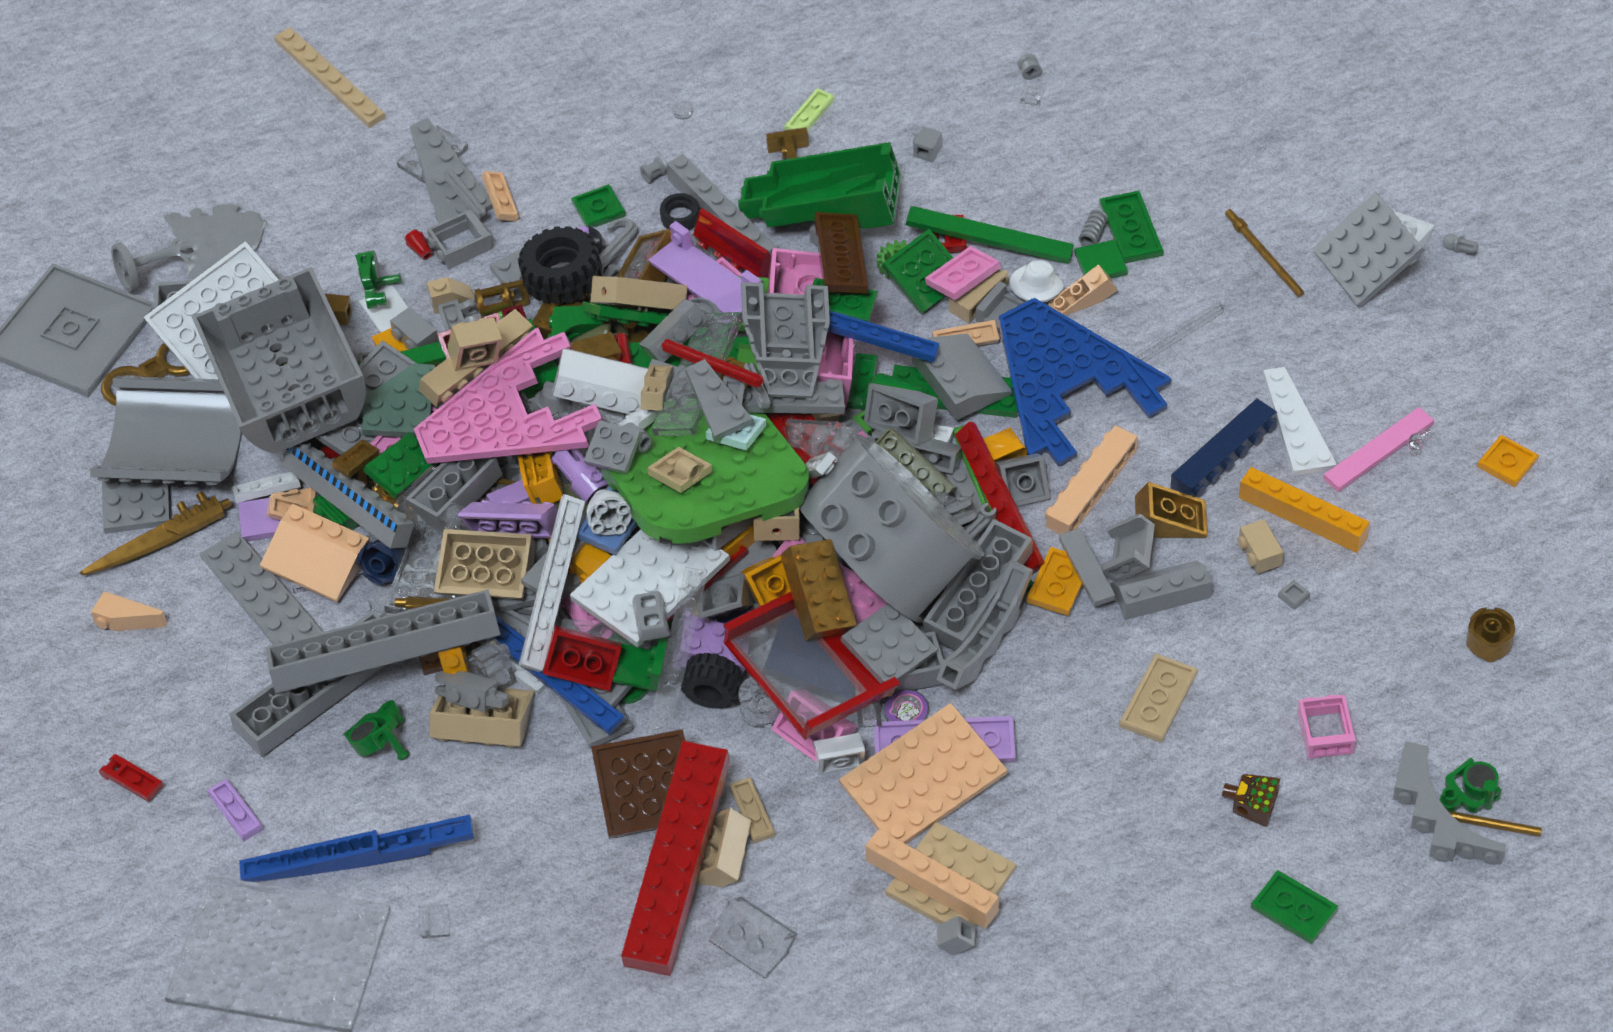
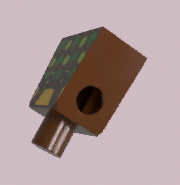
M1243 774L1238 786L1228 783L1224 784L1222 797L1234 800L1232 811L1234 814L1268 827L1279 792L1280 778Z

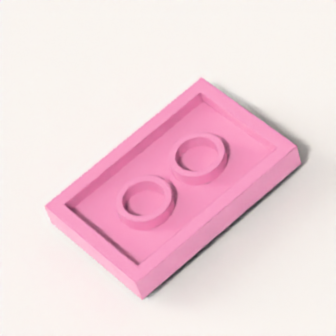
M970 246L927 276L925 281L926 285L956 300L1000 269L1001 265L999 260Z

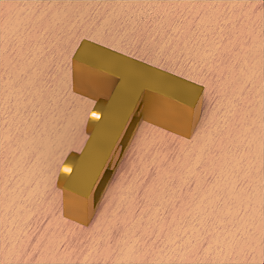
M807 128L767 133L768 153L781 151L782 158H797L795 149L808 147Z
M362 439L333 460L332 468L347 478L353 476L358 481L365 483L367 487V474L363 470L365 465L379 456V449Z

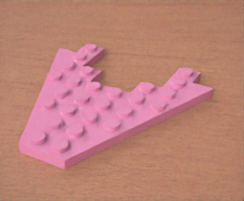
M535 328L497 360V363L491 364L416 426L414 431L427 464L520 454L531 455L539 452L589 447L584 432L596 428L599 420L603 421L596 404L554 421L548 406L527 415L518 391L538 383L532 370L533 368L561 357L563 348L570 349L565 333L562 332L543 340L539 328Z

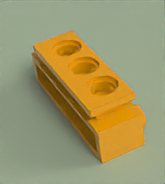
M554 451L533 453L531 455H517L523 486L533 504H537L536 498L538 497L542 503L550 502L554 504L561 500L563 495L558 467L552 463Z

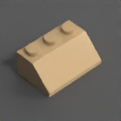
M731 807L715 815L696 884L724 887L738 881L740 877V868L745 855L744 850L749 836L751 820Z

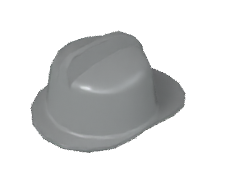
M546 381L543 389L534 397L537 407L543 409L548 406L552 416L557 419L582 409L579 402L553 396L554 382Z

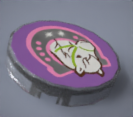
M903 689L887 697L883 706V713L886 721L926 720L929 716V705L926 698L919 692Z

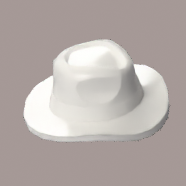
M1044 260L1031 261L1016 270L1009 280L1012 291L1024 301L1034 297L1041 302L1052 300L1062 292L1064 287L1060 278L1054 274V267Z

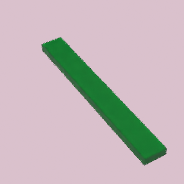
M910 206L906 219V226L923 230L930 229L932 232L1069 264L1074 246L1071 243L915 206Z

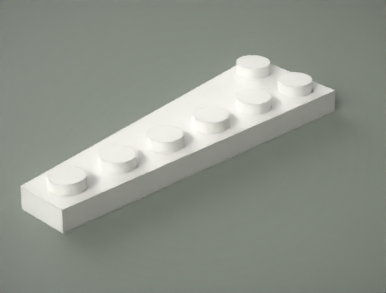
M1286 368L1264 370L1263 377L1272 407L1277 411L1276 420L1293 476L1331 470L1336 466V462Z

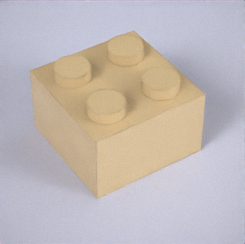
M481 318L473 322H460L452 325L447 350L455 371L497 363L502 338L494 318Z

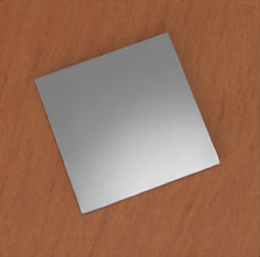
M53 263L0 327V362L89 398L146 326L147 322L144 316L154 309V303Z

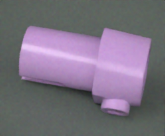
M578 449L557 451L552 457L553 465L556 464L572 483L570 490L581 500L585 501L586 505L589 504L597 491L605 490L609 486L603 478L600 468L585 464V457Z

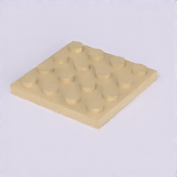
M937 822L932 825L915 849L995 895L1000 893L1016 870V863ZM894 878L885 890V896L938 924L960 916L974 924L975 927L977 925L897 878Z

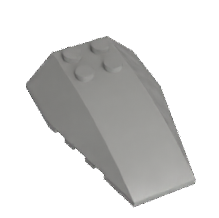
M741 282L742 322L760 375L763 376L764 387L768 396L812 399L830 324L828 286L806 285L804 295L763 293V283Z

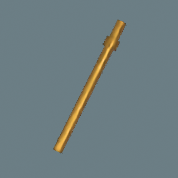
M1228 209L1225 215L1233 223L1234 229L1238 233L1243 234L1297 297L1303 296L1304 290L1249 230L1248 224L1242 218H1239L1232 209Z

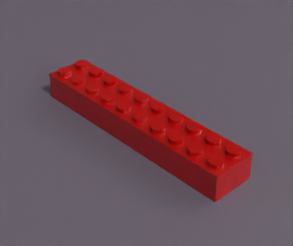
M682 741L622 950L621 958L624 967L671 976L730 765L728 749Z

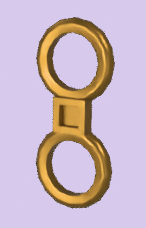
M163 343L158 349L156 356L138 365V367L121 366L108 373L101 383V393L107 402L116 406L117 396L110 392V387L113 383V378L117 376L164 377L167 374L186 376L190 373L184 366L176 367L166 362L165 356L170 349Z

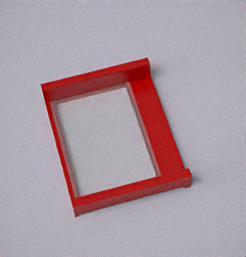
M791 591L725 623L723 626L726 629L723 643L804 740L808 739V736L886 696H892L895 688L900 685L895 676L880 684L840 641L844 634L805 641Z

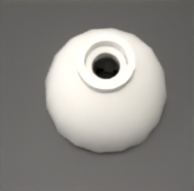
M597 491L587 507V521L592 532L596 534H622L626 531V526L632 518L627 500L614 491Z

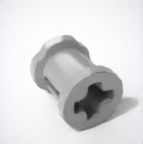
M660 158L654 159V162L647 166L643 165L640 167V173L647 183L652 182L653 178L667 173L666 166Z

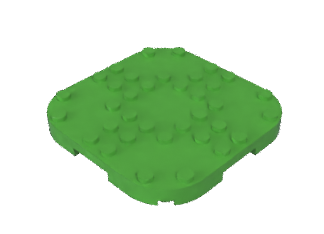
M699 405L656 417L654 422L643 430L648 432L652 439L651 445L645 452H635L627 474L600 468L603 478L611 489H617L621 496L627 500L631 516L641 530L656 540L660 541L662 537L666 540H672V543L675 544L693 543L720 535L721 527L758 515L762 521L787 514L804 503V497L809 493V472L807 466L765 413L748 412L750 415L765 418L766 427L747 450L706 439V431L710 427L707 426L704 413ZM677 447L712 464V472L682 493L649 476L647 469Z

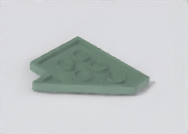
M412 364L367 394L361 413L358 416L363 418L362 435L404 437L410 432L417 438L414 428L431 415L432 403L419 391L420 379L436 366L431 364Z

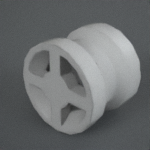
M1025 54L1019 58L1017 65L1025 79H1034L1041 73V67L1037 63L1035 55Z

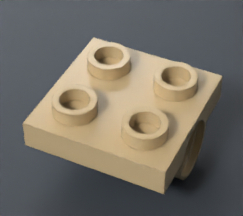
M677 447L647 469L649 476L682 493L712 472V464Z

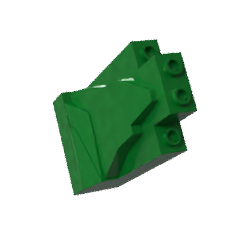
M891 142L771 162L770 170L767 171L766 175L745 178L744 185L741 187V199L738 200L739 210L743 211L748 219L761 217L762 220H765L767 228L814 220L815 212L857 214L859 228L894 225L901 173Z

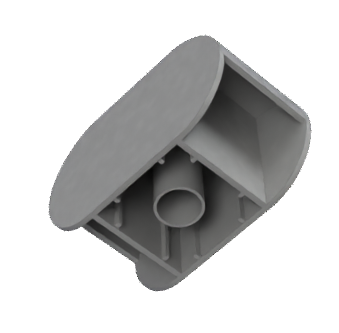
M858 435L833 463L834 467L827 475L824 474L812 486L809 493L804 497V503L799 508L807 520L826 540H832L836 552L875 593L906 617L923 623L926 618L925 608L972 557L980 560L984 556V552L972 536L904 465L873 441Z

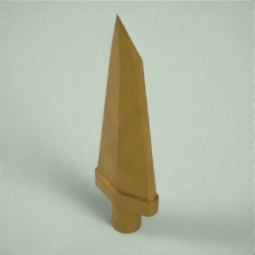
M407 596V598H395V607L413 609L449 600V598Z

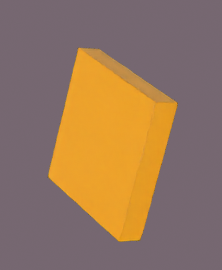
M1500 435L1478 461L1477 467L1515 488L1537 462L1539 455Z

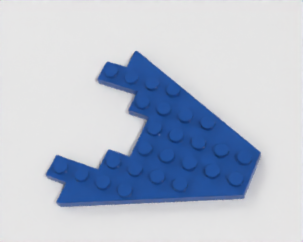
M1035 297L998 317L1027 455L1040 454L1047 451L1058 466L1077 457V451L1055 423L1071 413V410L1061 397L1093 380L1106 396L1125 387L1148 418L1167 408V403L1158 393V390L1171 384L1172 379L1168 375Z

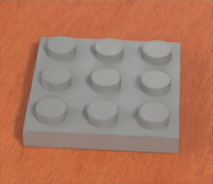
M119 478L102 481L103 530L105 534L153 528L170 519L169 483H162V480L154 479V482L143 483L141 479H132L131 482H120Z
M890 604L885 605L842 635L840 640L880 684L894 676L899 681L935 655L938 650L908 617L897 611Z

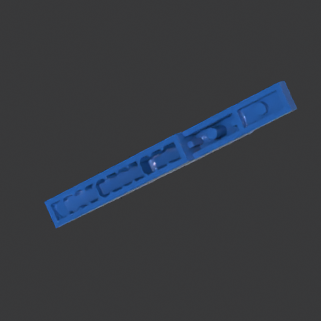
M468 814L379 835L376 830L239 860L240 880L243 883L300 877L367 867L431 854L430 848L474 839L472 818Z

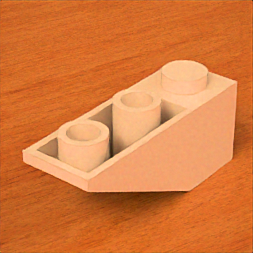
M1097 265L1058 296L1050 300L1048 304L1066 316L1101 303L1118 289L1109 275L1100 265Z

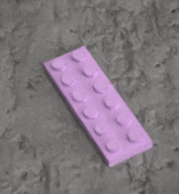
M1013 716L964 718L1000 762H1015ZM925 720L874 722L875 754Z

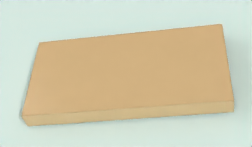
M1155 653L1119 722V727L1162 743L1198 674V669Z

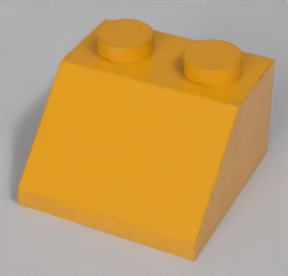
M781 554L759 561L741 571L758 607L791 591Z

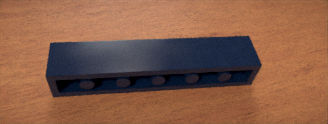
M1256 398L1171 474L1170 488L1194 497H1200L1211 483L1217 482L1223 472L1229 471L1233 467L1234 462L1239 458H1243L1253 445L1260 443L1265 434L1275 429L1277 425V411Z

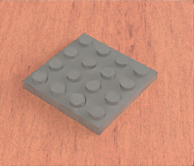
M1377 192L1371 195L1312 248L1359 307L1367 303L1425 251Z

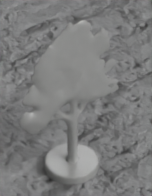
M230 203L214 206L212 208V216L202 214L200 208H194L190 212L191 217L180 216V213L172 212L164 216L173 235L176 236L171 246L133 259L124 244H114L111 246L114 269L121 285L129 293L137 290L139 287L136 267L166 257L179 256L188 263L186 275L194 280L245 241L254 251L261 241L260 237L263 234L267 221H263L258 212L247 211L245 213H237V208L240 206ZM193 248L194 252L192 254L181 253L180 250Z

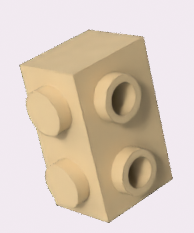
M1265 519L1240 527L1239 537H1237L1239 548L1241 550L1244 549L1249 565L1254 567L1257 574L1282 566L1284 552Z

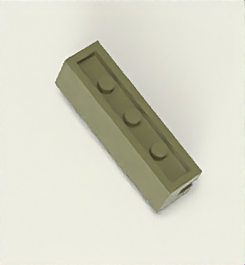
M889 427L875 442L904 465L940 503L945 502L957 489L949 479L894 428Z

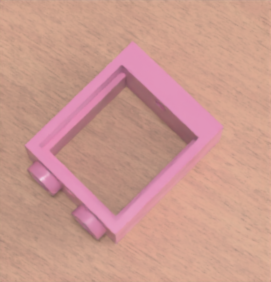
M1329 695L1319 698L1308 697L1299 700L1297 714L1308 759L1354 754L1356 740L1345 695ZM1339 714L1343 734L1311 737L1307 716Z

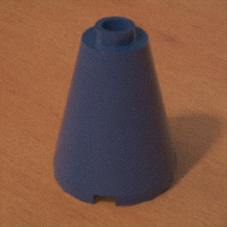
M379 539L365 545L357 556L358 566L361 565L364 577L379 585L392 582L397 577L411 547V539H409L407 547L390 549Z

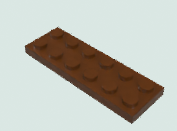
M815 212L814 223L823 286H828V291L831 293H867L868 283L857 214Z

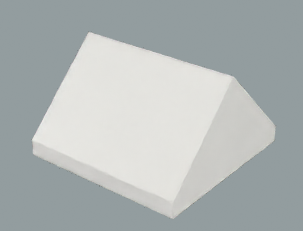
M859 733L813 741L818 775L853 769L864 762L865 748Z

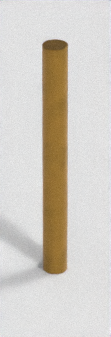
M1448 811L1461 823L1541 836L1542 827Z

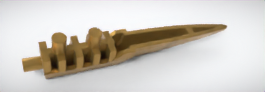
M201 491L196 494L200 505L195 504L189 510L184 501L179 502L176 506L181 514L173 515V520L169 519L123 544L79 573L86 575L166 546L223 518V510L232 506L228 498L219 502L215 495L211 496V499L208 500L204 492Z

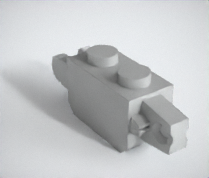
M460 671L454 675L444 672L436 673L435 681L445 685L436 686L435 693L445 697L446 702L481 712L495 708L502 709L505 705L509 704V695L497 690V682L494 679L466 671Z

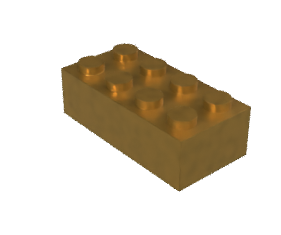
M827 539L788 547L780 556L805 641L845 634L854 628L857 624L832 540Z

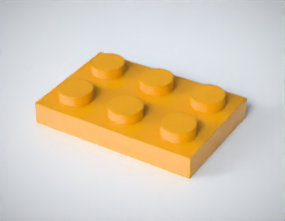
M1050 547L1044 560L1045 563L1041 566L1027 595L1026 603L1069 616L1083 585L1066 552Z

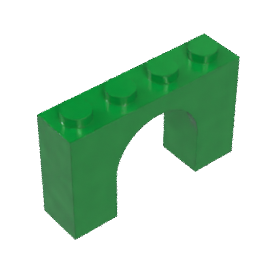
M582 306L553 307V315H549V327L552 328V334H548V337L565 332L570 341L607 321L589 316V312L582 310Z

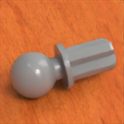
M1447 234L1442 241L1446 249H1455L1458 253L1463 251L1476 253L1478 251L1479 244L1475 241L1466 240L1464 236L1457 237L1455 234Z

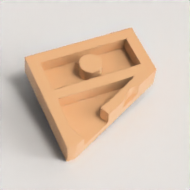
M309 487L302 490L293 489L288 492L272 493L269 497L267 517L281 520L292 504L313 513V499L315 498L316 491Z

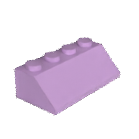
M483 500L470 503L459 512L458 517L470 531L532 534L533 538H551L558 509L550 502H543L542 504H533L526 501L522 503H512L509 501L493 503Z

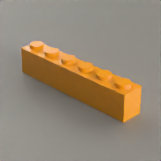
M1250 467L1240 481V499L1358 553L1368 538L1370 521L1253 467Z

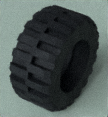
M557 226L551 230H542L540 234L536 233L532 236V240L528 239L519 253L518 265L526 291L536 300H542L546 304L554 303L555 305H561L564 302L569 304L573 303V300H580L584 298L585 294L589 295L591 293L593 276H602V264L595 240L591 235L583 232V230L573 229L571 226H565V228ZM570 263L560 268H550L556 264Z

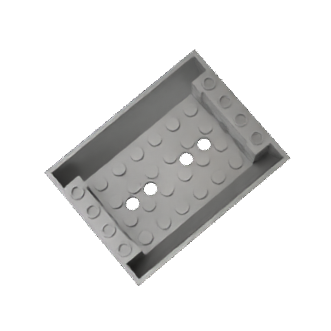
M312 267L191 316L238 426L247 440L256 447L276 454L357 420L366 396L364 376ZM287 362V364H285L284 366H279L280 364Z

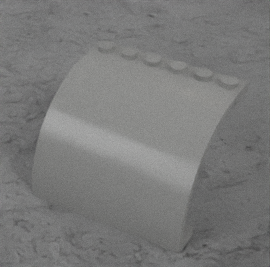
M117 376L113 378V387H117V398L112 436L102 464L90 468V477H97L98 481H110L111 478H119L120 482H131L132 479H141L143 483L154 482V479L162 480V483H176V480H184V484H197V481H206L207 485H218L219 482L229 476L236 461L242 431L238 426L219 379Z

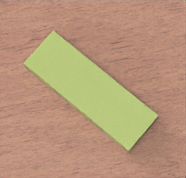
M817 88L786 123L784 131L806 127L808 132L833 103L834 95Z

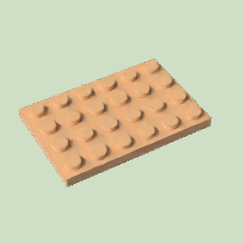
M950 703L841 777L839 784L877 830L880 829L907 844L932 827L935 822H939L1007 775L1008 770Z

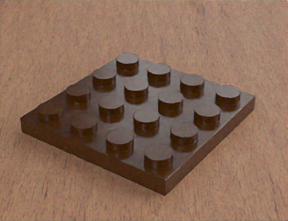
M683 729L591 746L608 838L651 831L658 828L682 741H685Z

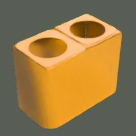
M1011 427L983 438L994 462L1027 455L1026 447Z

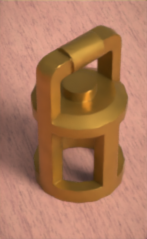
M523 280L509 283L503 282L501 285L485 289H474L475 300L481 318L497 313L504 308L521 304L526 306L529 304L530 295L524 287ZM520 287L522 300L513 301L515 296L513 290L510 289ZM501 294L502 302L484 306V298Z

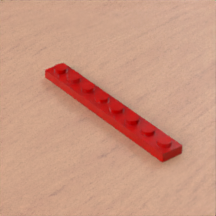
M969 421L955 436L991 509L996 508L997 521L1032 538L976 423ZM1032 538L1033 552L1024 566L1032 569L1034 573L1045 562Z

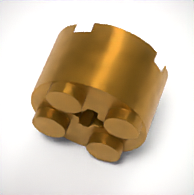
M1485 607L1477 610L1470 618L1466 638L1467 647L1473 654L1487 662H1495L1497 659L1503 658L1510 652L1515 635L1513 617L1507 611L1494 607V609H1487Z

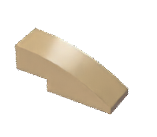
M650 365L644 377V387L641 391L642 410L663 411L669 392L673 366Z

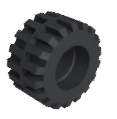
M697 653L688 659L680 684L681 691L692 702L704 707L714 709L730 707L737 698L743 673L740 671L741 668L735 665L734 661L727 659V657L715 653Z

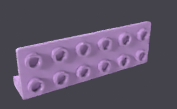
M676 221L669 226L672 242L649 259L651 265L678 284L687 285V290L697 297L709 299L716 304L721 314L734 322L742 316L741 282L762 283L761 279L748 270L741 274V278L693 246L688 229Z

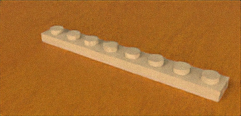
M291 27L274 36L275 42L368 128L385 119V114L379 107Z

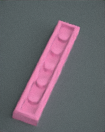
M1418 407L1326 472L1323 479L1337 492H1340L1433 426L1434 419Z

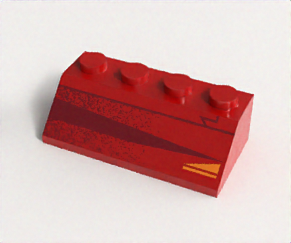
M702 208L693 236L698 241L696 244L705 251L707 249L713 251L712 255L717 259L723 257L739 272L740 270L743 272L748 270L756 277L768 278L771 260L769 251Z

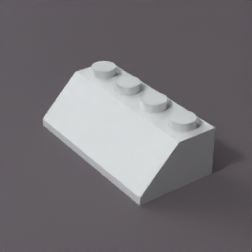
M563 348L552 389L553 396L588 405L596 404L597 407L632 414L635 412V409L641 407V391L644 387V377L648 368Z

